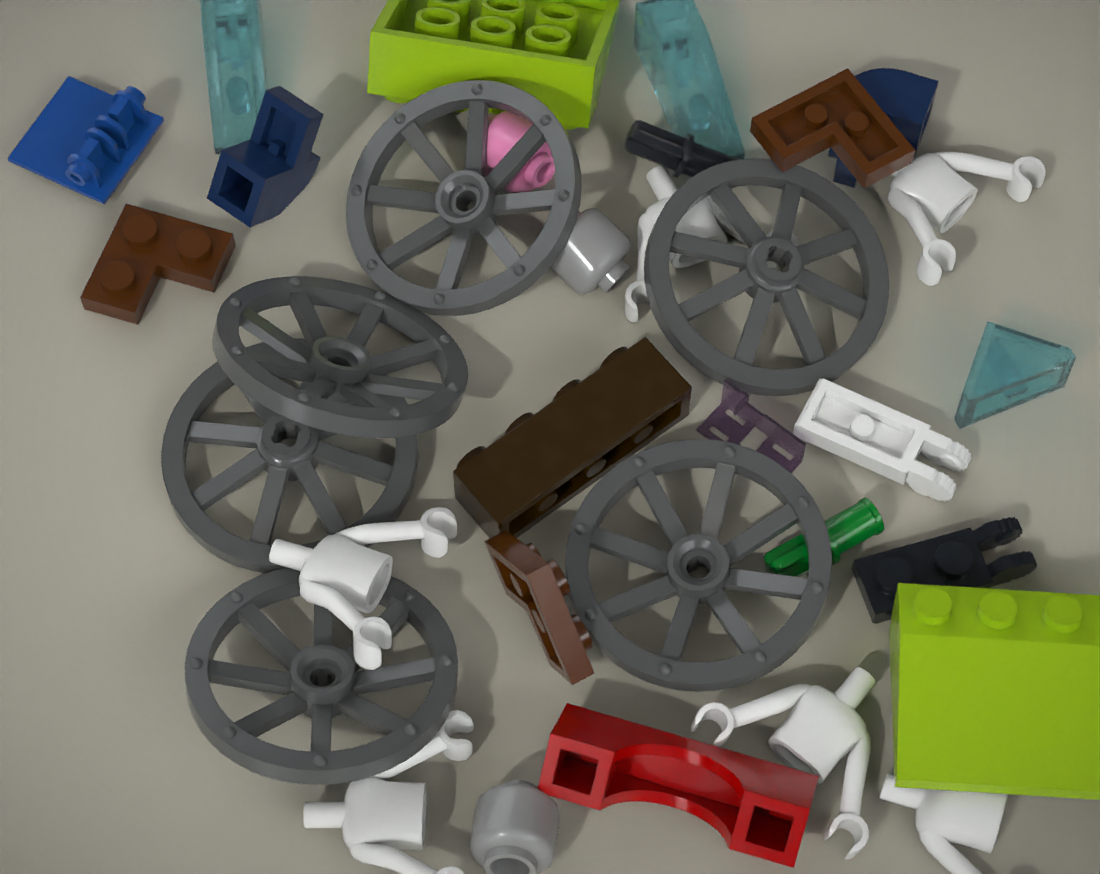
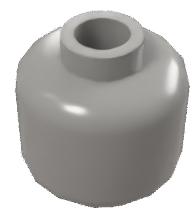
M590 208L583 212L579 211L573 231L564 249L550 268L578 294H588L598 286L608 293L630 270V267L623 261L631 247L630 239L600 210Z
M508 781L488 789L478 799L473 818L470 850L473 859L487 874H540L551 866L556 854L560 822L557 804L549 795L537 789V786L528 781Z

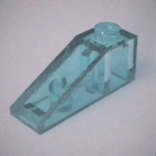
M200 0L213 142L216 155L220 154L221 150L251 138L265 90H268L263 15L260 0Z
M646 0L636 3L634 46L672 132L681 137H685L688 133L695 136L694 142L731 157L735 156L744 159L745 151L711 39L694 0Z

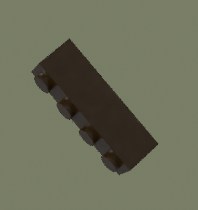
M646 337L629 349L625 346L620 347L610 353L602 362L600 369L583 381L575 379L564 385L554 396L553 402L535 414L532 412L525 413L514 420L507 428L505 435L487 448L479 446L469 451L459 461L456 469L453 471L455 499L489 538L505 530L518 538L602 478L616 465L637 453L689 415L692 386Z

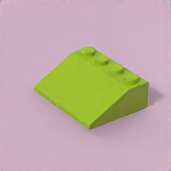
M388 0L370 31L367 93L384 96L385 99L394 103H408L421 94L447 84L475 80L495 81L519 88L537 98L555 115L565 130H572L578 127L589 129L599 99L619 12L620 0ZM468 108V109L457 110V111H454V112H464V111L469 110V108ZM489 108V113H493V115L506 111Z
M898 583L889 627L895 787L1100 800V595Z

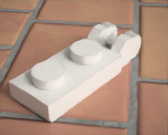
M819 378L793 430V436L902 485L906 481L915 492L923 496H929L938 502L950 501L957 489V484L953 482L954 480L949 475L938 472L935 468L917 461L916 459L920 451L930 462L959 472L967 468L972 458L969 449L944 435L930 430L931 425L824 378Z

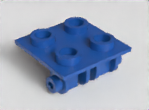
M68 76L7 159L15 165L105 205L163 124L164 118L145 110L143 103L146 101V97L139 89L133 86H127L124 91L118 90L114 95H111Z

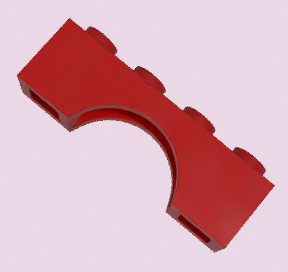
M567 703L550 733L537 789L549 796L599 811L623 802H650L674 807L710 824L721 834L729 849L794 868L819 776Z

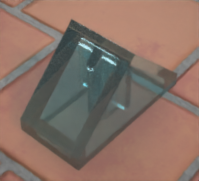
M987 321L954 417L958 428H964L1065 387L1076 359L1074 353L1069 347Z

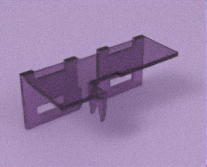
M725 379L721 404L696 431L708 440L723 441L709 430L714 426L729 437L727 442L740 445L742 440L756 427L768 436L756 451L766 455L790 473H793L803 462L806 443L766 414L764 415L749 404L750 395ZM730 409L734 412V415H738L746 423L742 426L725 412ZM776 443L794 457L791 461L772 448L773 445Z

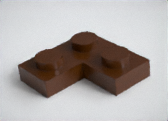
M848 68L751 118V134L782 173L831 147L865 189L910 165L915 153L912 145Z
M126 203L81 294L80 299L84 309L138 325L160 278L215 292L236 247L233 233Z
M507 530L484 541L506 594L528 612L549 665L571 685L593 675L594 671L586 654V651L593 647L592 640L581 619L576 614L570 615L563 598L570 594V587L556 561L553 559L549 561L544 560L531 542L525 545Z

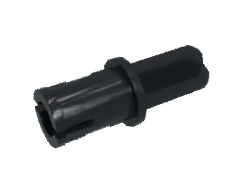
M635 120L628 131L625 141V150L627 152L672 169L671 175L676 178L681 173L694 177L696 174L712 166L740 159L694 142L695 136L688 133L685 137H681L641 120Z

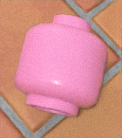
M509 111L488 117L485 177L533 125L532 123ZM547 141L504 187L505 191L509 193L530 192L550 181L555 173V167Z

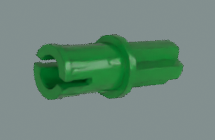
M868 498L860 499L853 506L824 521L831 544L832 565L840 562V554L874 535L881 534L885 530L884 522L878 509ZM802 533L765 553L763 561L768 573L800 577L809 572L808 553Z

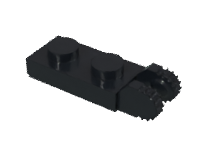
M1015 517L1002 518L999 521L987 522L974 531L970 527L855 559L851 569L872 623L877 624L891 620L898 583L991 589L992 586L1007 583L1013 579L1017 580L1035 571L1037 563L1030 551L1005 555L986 565L981 553L1000 545L1009 544L1020 537V534H1023V530L1018 519H1015Z

